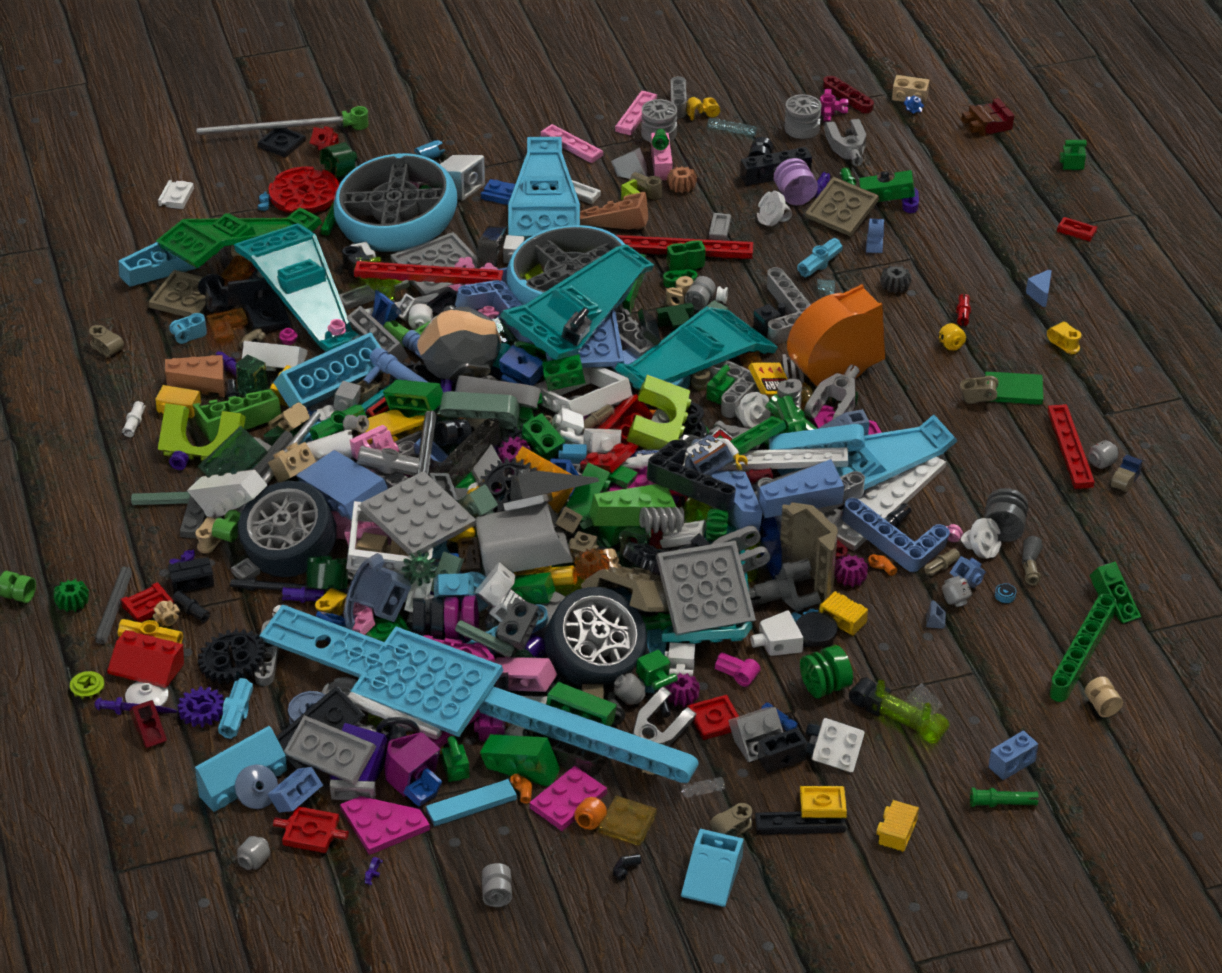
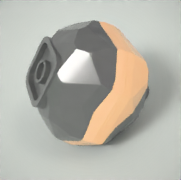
M447 306L443 312L439 313L428 323L418 339L417 347L427 370L439 379L453 381V385L456 386L458 376L460 375L482 378L491 372L490 368L496 362L501 348V338L495 322L490 317L470 307L455 308L454 306Z

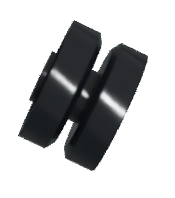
M413 598V633L424 636L425 631H429V636H433V639L442 640V631H444L442 598H432L430 600V611H426V601L424 598Z

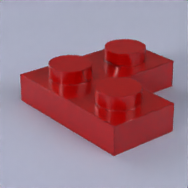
M619 443L614 445L613 449L607 454L589 453L580 462L582 470H585L587 464L591 463L612 473L634 454L635 450L633 445Z

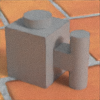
M342 381L335 393L334 409L344 411L358 404L361 386Z

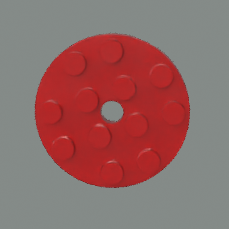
M314 167L291 168L275 176V180L269 185V197L272 204L284 212L293 213L299 207L310 213L323 212L333 204L339 182L332 173L324 169L323 171L314 170Z

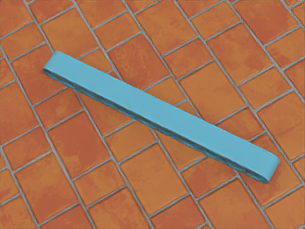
M492 687L478 708L482 714L681 783H688L699 765L698 760L691 754L496 687Z

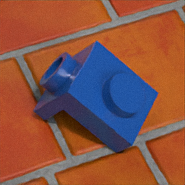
M427 768L423 770L420 779L405 787L403 793L419 807L436 797L442 781Z

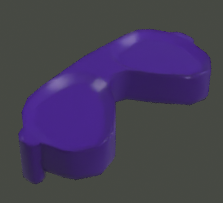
M194 550L185 551L181 555V560L170 559V565L193 560L195 556Z
M373 857L369 870L365 873V884L372 885V877L380 876V873L376 872L380 863H383V860Z

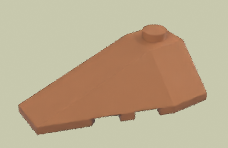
M646 192L624 196V200L616 203L613 200L609 201L602 208L594 206L580 211V225L641 229L646 226L648 221Z

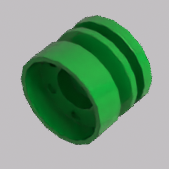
M838 645L824 648L820 653L813 652L811 655L802 656L800 659V672L807 690L815 698L824 697V695L831 694L833 690L840 691L853 684V671L846 653Z

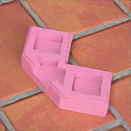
M354 602L353 618L355 624L352 630L365 635L375 625L373 608Z

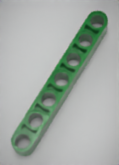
M1101 594L1095 601L1052 677L1050 697L1053 700L1063 702L1070 696L1113 619L1116 604L1114 596Z

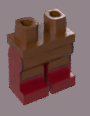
M999 98L993 99L991 104L969 106V111L962 113L961 121L964 124L969 123L971 133L978 132L981 136H986L987 133L992 134L1012 130L1015 115Z

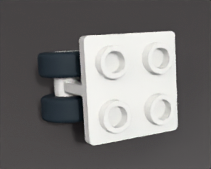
M827 718L823 719L821 726L808 724L805 733L811 738L810 742L807 743V754L812 756V760L853 772L865 732Z

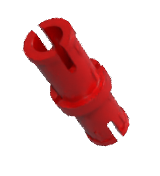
M963 294L958 297L956 312L958 314L957 323L962 326V321H964V326L969 324L971 307L969 305L970 296L965 294V299H963Z

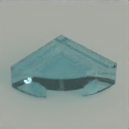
M817 279V287L825 292V295H831L835 292L836 281Z

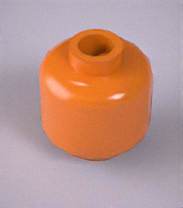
M596 797L585 798L574 812L576 822L580 827L587 830L596 829L607 815L605 804Z

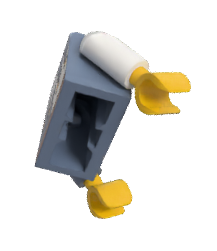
M707 435L701 440L694 439L691 442V446L686 449L688 456L685 459L684 466L708 476L734 459L736 460V468L742 471L740 462H744L748 466L747 457L739 455V451L728 439Z

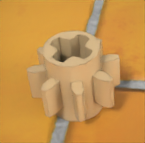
M171 600L161 601L154 608L156 614L153 615V618L162 627L164 625L171 626L179 619L177 613L180 610L176 604L173 605Z

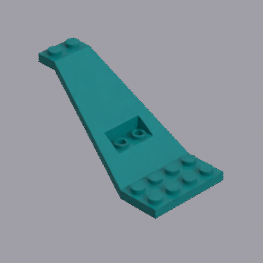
M297 223L234 244L235 251L252 262L324 351L328 352L361 337V335L352 330L346 318L345 309L316 234ZM333 319H340L345 323L346 332L343 335L334 336L328 331V325H330Z
M706 306L633 363H617L615 370L620 375L628 378L633 383L632 386L635 389L640 390L647 375L671 383L748 351L755 352L757 350L763 354L767 352L775 353L778 347L729 310Z

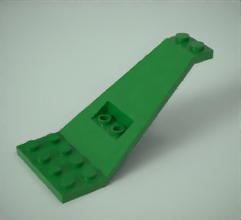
M300 207L287 218H237L230 213H225L220 218L182 219L158 238L156 242L161 248L198 268L204 265L209 258L217 254L224 246L234 245L297 223L313 232L322 224V221L319 217Z

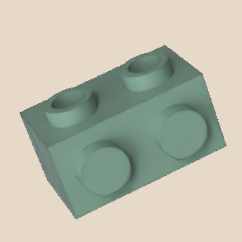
M486 484L457 500L474 518L493 513L492 508L498 505Z

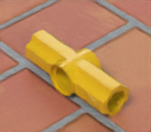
M545 566L513 573L515 576L551 572L554 587L572 585L577 582V570L574 566Z
M122 619L117 631L118 637L125 630L180 644H182L183 632L159 627L158 623L153 620L139 623Z

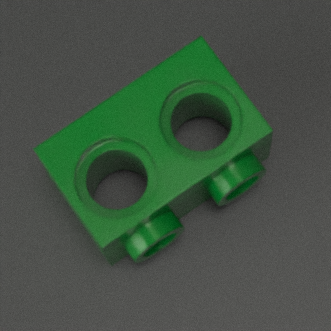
M580 354L542 362L544 377L549 391L586 383Z
M542 413L523 424L522 438L533 447L535 454L549 461L559 454V450H563L565 440Z

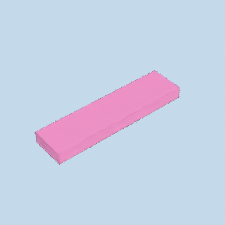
M641 91L615 126V132L632 135L642 121V106L648 101L657 99V94Z
M553 124L541 131V137H562V148L590 163L603 156L601 149Z

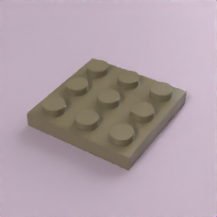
M833 177L806 211L805 215L810 220L852 236L879 201V195Z
M173 270L149 300V308L185 317L194 313L204 314L207 310V303L204 300L205 296L198 291V283L203 277Z

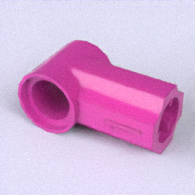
M722 652L715 663V669L733 676L735 681L744 687L749 686L761 670L759 664L753 659L742 661Z

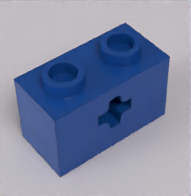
M512 345L499 360L501 372L522 384L534 386L544 375L543 361L536 356L533 357L528 354L523 348Z

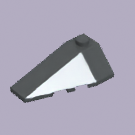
M529 468L517 471L518 475L511 477L510 499L511 501L599 482L596 477L545 471L530 472Z

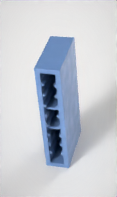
M333 450L296 475L299 482L316 488L325 498L332 511H337L342 517H346L349 520H352L354 501L363 502L388 489L382 477L336 450Z

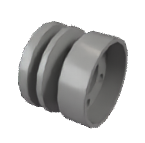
M805 94L790 97L786 101L784 129L786 133L799 139L816 136L820 131L822 106L820 100Z
M654 99L646 102L642 106V137L651 143V133H655L658 129H663L666 133H669V141L675 139L677 135L676 105L663 99Z

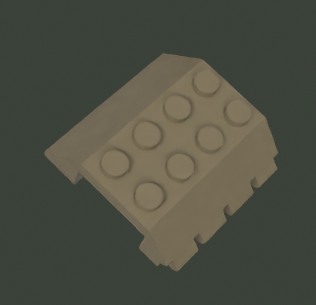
M793 502L790 505L783 504L779 561L782 563H794L808 558L811 565L809 575L815 580L814 592H818L822 603L833 591L838 529L835 524L831 523L813 505Z
M617 567L601 569L581 584L582 588L602 587L611 589L624 587L628 591L633 592L629 606L647 612L669 611L661 576L655 574V572L651 573L646 569L632 567V569L627 567H621V569Z

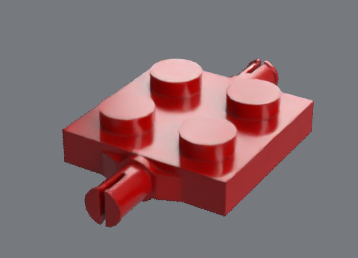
M299 806L288 820L275 817L273 821V827L286 829L282 839L283 845L321 853L327 852L329 844L334 838L347 841L349 831L336 829L339 822V814Z

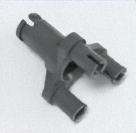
M808 558L794 563H783L779 574L775 575V579L754 585L752 588L748 587L752 607H755L757 604L762 605L782 599L795 612H800L804 610L803 608L820 604L821 601L817 591L799 596L794 586L795 583L811 579L809 575L811 565Z

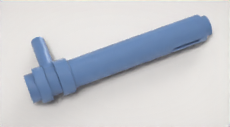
M380 348L374 349L370 354V361H372L375 367L363 379L369 385L379 372L383 371L386 374H391L398 380L428 382L400 363L388 351Z

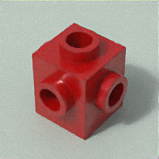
M323 126V129L314 127L309 144L318 147V150L321 151L326 146L338 144V134L333 132V128Z

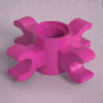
M825 89V94L820 97L822 104L821 115L824 116V121L831 122V116L835 114V110L841 113H848V107H843V105H848V99L836 101L835 96L831 94V89Z

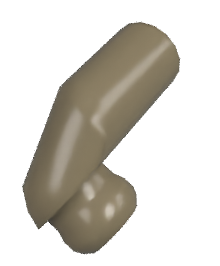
M255 329L244 336L239 346L243 349L244 341L253 342L255 338L261 342L266 335L261 329Z

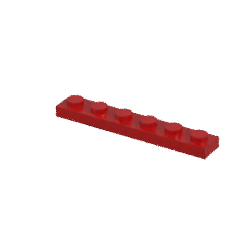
M1067 404L1048 406L1047 412L1074 489L1093 488L1095 481Z

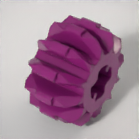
M509 437V442L502 441L504 447L498 448L500 452L498 457L502 464L505 463V458L512 462L522 446L530 451L531 448L526 440H521L520 437H516L513 440Z
M848 554L847 557L840 556L839 560H836L834 578H836L837 583H843L844 587L851 585L853 588L855 584L860 586L867 578V563L864 562V558H858L857 555L850 556Z
M679 672L677 675L678 681L664 686V688L672 693V695L668 696V703H674L675 707L677 705L685 707L686 704L691 705L694 701H697L700 685L695 676L690 677L689 673L682 675Z

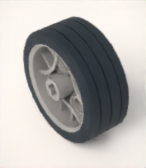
M286 481L264 488L253 500L247 502L239 517L238 535L249 558L262 572L276 577H291L307 572L308 557L328 556L336 540L337 525L325 498L316 488L303 482Z
M586 587L567 595L559 603L546 627L544 637L546 654L557 673L578 687H582V684L602 683L604 689L615 686L616 678L620 675L631 673L637 664V658L641 657L645 650L647 640L646 626L637 608L629 606L630 601L625 596L602 587ZM582 618H586L589 621V623L583 621ZM566 632H574L575 638L567 637ZM612 638L617 639L620 643H616ZM581 651L588 654V656L583 655ZM609 656L612 662L606 663L603 657Z

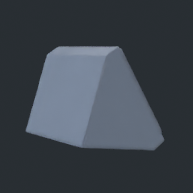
M933 600L927 611L926 627L945 628L946 612Z

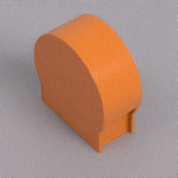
M863 284L845 293H835L817 300L803 311L791 328L787 340V352L790 359L816 386L836 373L844 375L849 365H853V368L854 366L858 367L860 372L856 376L857 378L868 367L885 359L883 304L878 303L864 289Z

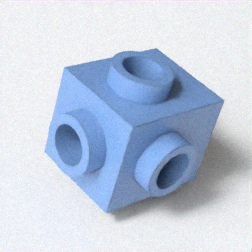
M961 556L950 571V574L954 577L960 575V578L967 580L970 587L975 588L982 582L986 571L980 567L982 564L971 557L969 560Z

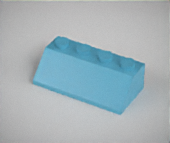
M268 726L195 767L199 797L213 812L238 799L235 793V780L240 771L245 767L256 764L263 765L269 768L275 776H280L283 772L287 771L286 755L272 728ZM260 782L256 783V788L262 786Z

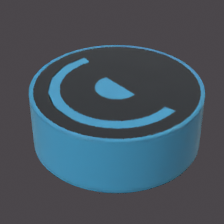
M1000 584L996 587L995 597L1002 603L1013 602L1016 597V589L1010 584Z

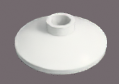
M137 681L127 689L125 694L126 703L141 704L153 700L156 706H163L168 699L167 687L163 688Z

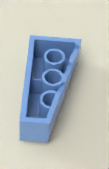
M832 459L761 486L759 505L764 517L769 518L782 515V505H790L791 502L813 505L816 509L843 504L844 485Z
M740 470L715 471L710 474V477L736 488L734 507L732 510L727 511L730 523L737 530L747 526H754L759 532L763 511L746 472Z

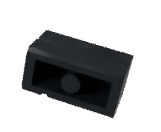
M208 557L168 565L169 578L174 594L177 591L188 592L214 586L213 572Z

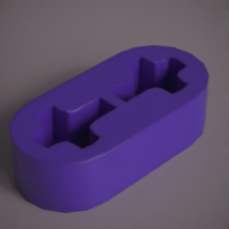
M915 188V197L902 199V209L907 213L918 211L919 196L917 188Z

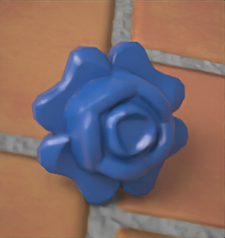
M915 95L906 97L904 101L906 110L913 114L921 112L924 107L921 99Z

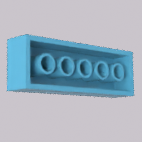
M370 332L281 372L273 383L289 408L298 402L308 408L334 396L342 381L353 384L362 381L375 367L372 361H370V354L374 349L382 348Z

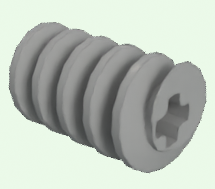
M798 379L781 381L777 386V395L780 398L784 396L792 397L795 406L800 408L801 381Z
M643 507L640 510L639 523L641 528L645 527L646 533H650L651 527H653L654 533L658 532L659 527L662 533L666 532L667 527L670 533L674 532L675 527L677 532L680 533L684 525V510L682 507H673L672 509L669 507L664 509L662 507L656 509L654 507L648 509Z

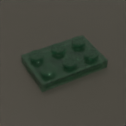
M240 426L198 467L208 478L212 475L223 476L225 473L233 475L240 471L251 470L268 452Z

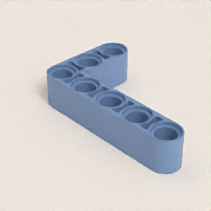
M499 280L460 286L455 302L457 308L470 307L479 309L485 306H492L496 311L500 312L499 316H501L503 310L522 306L507 284ZM506 324L518 341L534 344L530 339L523 337L517 329Z
M857 498L847 499L842 511V520L910 572L920 570L945 548L950 534L946 526L938 524L914 542Z

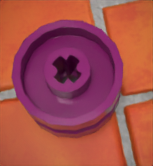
M465 595L462 600V609L460 599L457 596H446L444 604L446 638L461 639L462 635L455 631L459 621H464L479 629V607L476 595ZM463 636L467 642L471 641V639Z

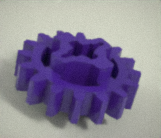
M201 686L198 691L192 688L190 694L185 692L184 698H179L178 712L180 719H184L185 724L192 722V727L200 724L202 728L205 723L211 726L213 720L219 721V716H223V695H219L218 690L211 692V687L203 690Z

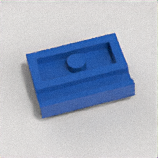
M490 179L484 191L481 192V199L508 205L515 184Z

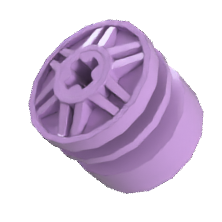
M788 159L782 162L774 172V181L781 194L784 195L785 201L790 205H803L809 202L818 191V183L806 162L802 159Z

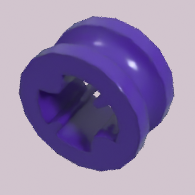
M175 451L169 459V464L176 470H183L189 461V457L182 451Z

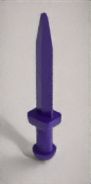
M122 697L116 698V701L98 698L94 703L97 710L111 709L115 710V713L118 715L122 714V710L129 711L131 707L138 705L135 703H124ZM155 705L158 714L177 713L175 709Z

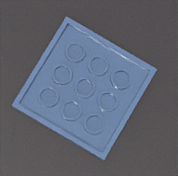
M615 308L578 352L583 368L616 366L617 363L624 364ZM546 353L547 361L555 360L550 358L548 356V353Z

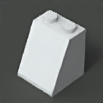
M452 155L440 164L452 177L457 190V199L461 201L485 185L484 156Z

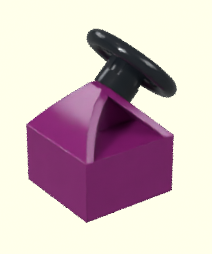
M392 717L381 721L377 725L376 732L384 734L389 740L385 759L386 781L405 797L406 795L403 793L405 787L420 779L423 770L428 768L431 772L435 773L440 748L423 732H420L417 723L411 719ZM398 724H405L410 726L411 728H404L402 726H398ZM389 725L391 732L384 734L383 728Z

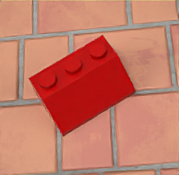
M635 394L622 400L614 409V413L602 421L601 425L596 429L622 430L621 443L633 445L636 450L639 445L627 441L630 427L636 415L651 420L653 414L643 402L638 400V395Z
M125 630L116 641L107 672L111 675L166 688L184 665L183 644Z

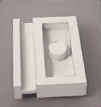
M169 180L158 199L159 206L163 204L170 208L184 209L194 190V183L186 181H176L175 183Z
M702 520L684 523L680 533L677 532L676 527L674 532L670 533L667 527L666 532L662 536L663 539L660 540L662 548L691 544V540L698 533L702 536L704 535L706 522Z

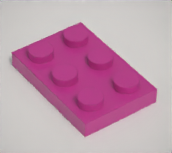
M574 766L530 802V809L563 831L575 821L574 812L577 806L587 797L603 798L607 794V787Z

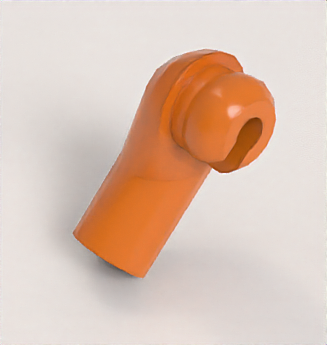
M876 554L869 556L868 562L871 567L883 569L889 576L896 574L897 568L886 556Z
M519 774L512 775L510 782L521 793L520 801L524 804L530 803L532 794L531 782Z

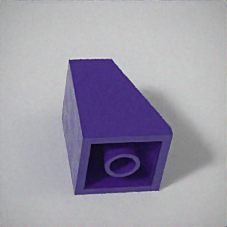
M344 723L342 731L371 742L376 746L358 781L376 782L385 766L389 740L384 734ZM328 774L331 777V780H342Z

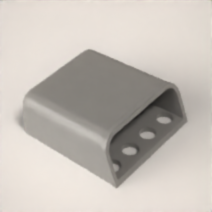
M548 502L475 518L485 576H488L499 562L511 572L573 562L565 531L555 525L558 517Z

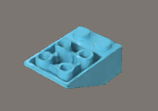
M700 829L693 847L681 897L725 907L743 857L744 839Z

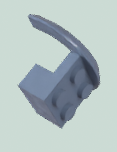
M379 553L366 559L352 579L344 605V620L347 629L352 630L355 624L353 618L354 602L373 608L375 616L395 622L411 589L408 576L382 567L384 559Z

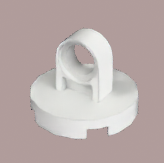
M767 192L758 204L760 214L757 213V218L763 225L773 226L779 221L785 222L789 220L792 216V211L785 204L784 195L780 192Z
M751 392L741 399L740 405L735 409V414L741 420L744 427L751 429L770 418L771 412L765 408L769 398L765 394Z
M981 518L975 521L971 530L962 535L961 542L967 549H973L979 558L995 557L1001 546V541H998L997 535L1000 534V529L993 519Z

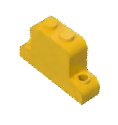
M390 410L367 418L369 420V428L366 432L384 425L387 427V430H390L395 442L423 430L425 416L418 415L407 418L399 410ZM372 438L367 440L369 445L373 443Z

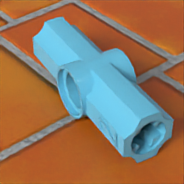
M833 238L823 246H815L812 254L797 265L800 275L806 278L817 270L825 269L828 266V261L843 250V245L838 239Z
M240 678L238 681H235L230 697H226L224 700L223 716L218 727L219 734L223 735L224 738L232 739V737L237 736L242 719L247 717L249 699L253 690V683H250L247 679Z

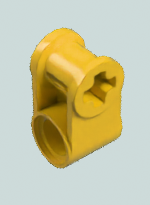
M1061 322L1047 330L1049 341L1063 349L1066 353L1076 354L1080 351L1079 340L1082 334L1068 323Z
M330 588L324 596L316 601L315 608L321 612L341 615L344 613L347 594Z

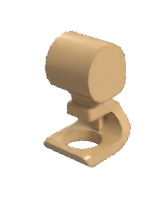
M682 276L677 279L675 288H666V304L668 306L684 304L685 294L693 284V279ZM672 297L678 298L680 303H674Z

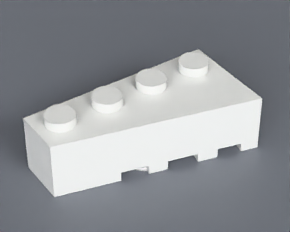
M256 470L240 471L233 475L225 473L223 476L212 475L210 478L203 476L187 491L204 510L207 517L217 519L225 515L227 511L234 510L253 500L267 484Z

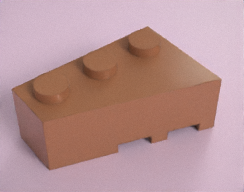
M222 355L165 359L167 386L202 391V394L207 395L209 392L219 393V396L224 397L225 379Z

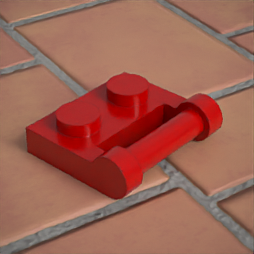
M158 582L135 595L125 596L120 599L123 609L127 610L133 619L139 623L152 618L156 614L154 608L159 602L171 600L174 605L172 598Z

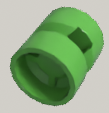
M10 571L2 573L0 576V596L9 599L14 598V600L23 603H29L32 600L36 590L35 578L25 575L20 576Z

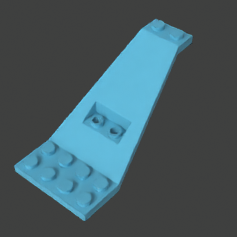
M527 137V155L508 203V235L524 236V239H528L539 232L551 228L580 225V202L562 154V137Z
M932 415L919 427L865 435V446L861 450L848 452V467L835 468L840 477L853 471L861 472L865 476V490L943 454L957 442V439L935 415ZM804 468L778 469L777 471L781 475H785Z

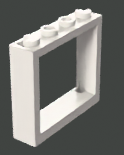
M603 367L583 368L586 382L584 384L553 391L547 389L546 381L534 385L541 389V401L543 403L539 405L556 413L565 408L583 416L595 412L607 404L612 405L632 396L628 378ZM590 383L601 387L573 400L560 396Z
M354 501L346 569L358 570L366 559L379 553L384 559L382 567L408 577H412L413 569L430 573L433 548L425 552L424 558L415 557L413 559L410 556L356 550L358 521L375 522L360 509L361 502Z

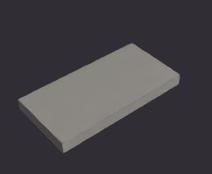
M304 715L284 753L287 757L356 785L376 746L371 742Z

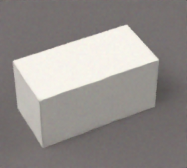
M405 294L398 305L402 311L398 317L406 321L409 317L410 308L417 304L418 301L412 296Z

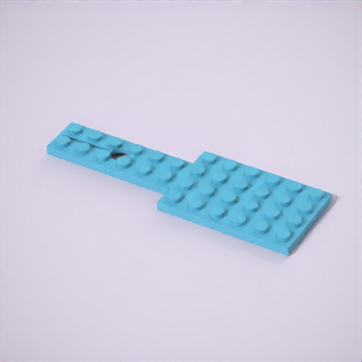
M283 604L260 634V638L266 643L358 677V681L350 692L359 694L458 737L504 671L500 664L399 627H395L386 641L382 642ZM327 637L331 639L327 647H316L318 640H325Z

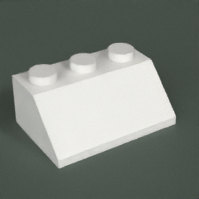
M244 341L241 363L247 365L248 369L258 370V366L265 367L266 371L276 372L277 368L284 369L286 365L292 368L303 363L308 350L297 346Z

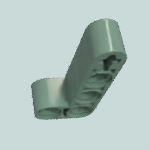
M449 391L442 394L440 414L443 416L499 420L500 426L509 430H513L514 427L517 428L520 411L517 398L512 395Z

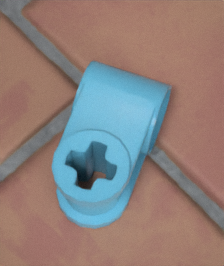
M194 313L188 317L173 321L169 326V330L175 335V339L179 344L201 338L207 334L205 317L201 313Z

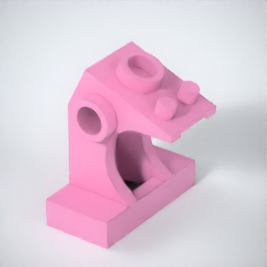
M384 425L349 440L352 456L356 460L360 446L379 450L389 448L399 452V448L393 441L390 430H387V427ZM372 438L373 443L369 445L367 440Z

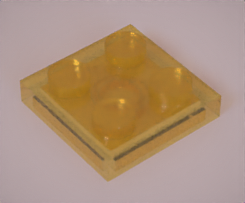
M615 796L607 811V815L599 825V833L640 846L657 815V808Z

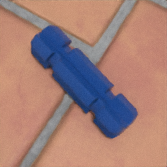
M766 702L762 705L761 709L774 706ZM777 709L782 728L785 727L784 730L789 731L797 728V722L789 719L787 715Z

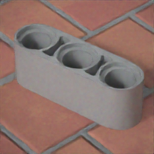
M679 76L673 77L670 84V102L674 103L677 107L678 119L686 116V80Z

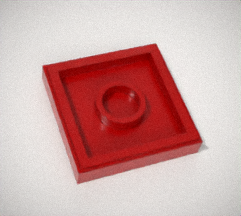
M727 694L687 705L697 714L693 723L703 740L731 733L728 720L739 717Z

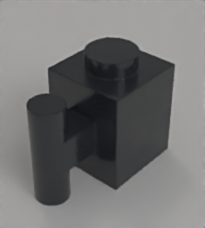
M779 303L778 310L774 309L770 304L755 309L753 328L766 337L768 335V322L785 316L786 305Z
M583 308L579 313L576 311L564 325L561 337L576 347L588 334L592 321L586 317L589 313L588 309Z

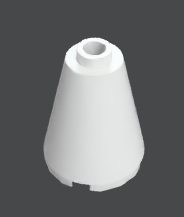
M345 430L306 443L316 462L333 450L354 461L349 441L352 439V430Z

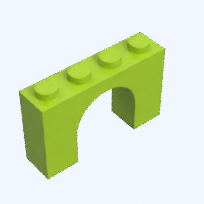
M647 375L641 386L638 400L664 411L669 417L670 422L657 423L636 415L630 427L627 441L657 452L670 441L679 440L685 426H682V423H685L688 413L685 411L688 410L691 399H689L690 390Z
M165 403L158 450L164 452V456L172 457L173 452L182 451L191 460H194V457H201V461L212 462L213 459L220 460L222 464L238 461L246 418L244 415L222 411L216 438L206 446L195 447L190 444L186 436L189 408L182 405Z

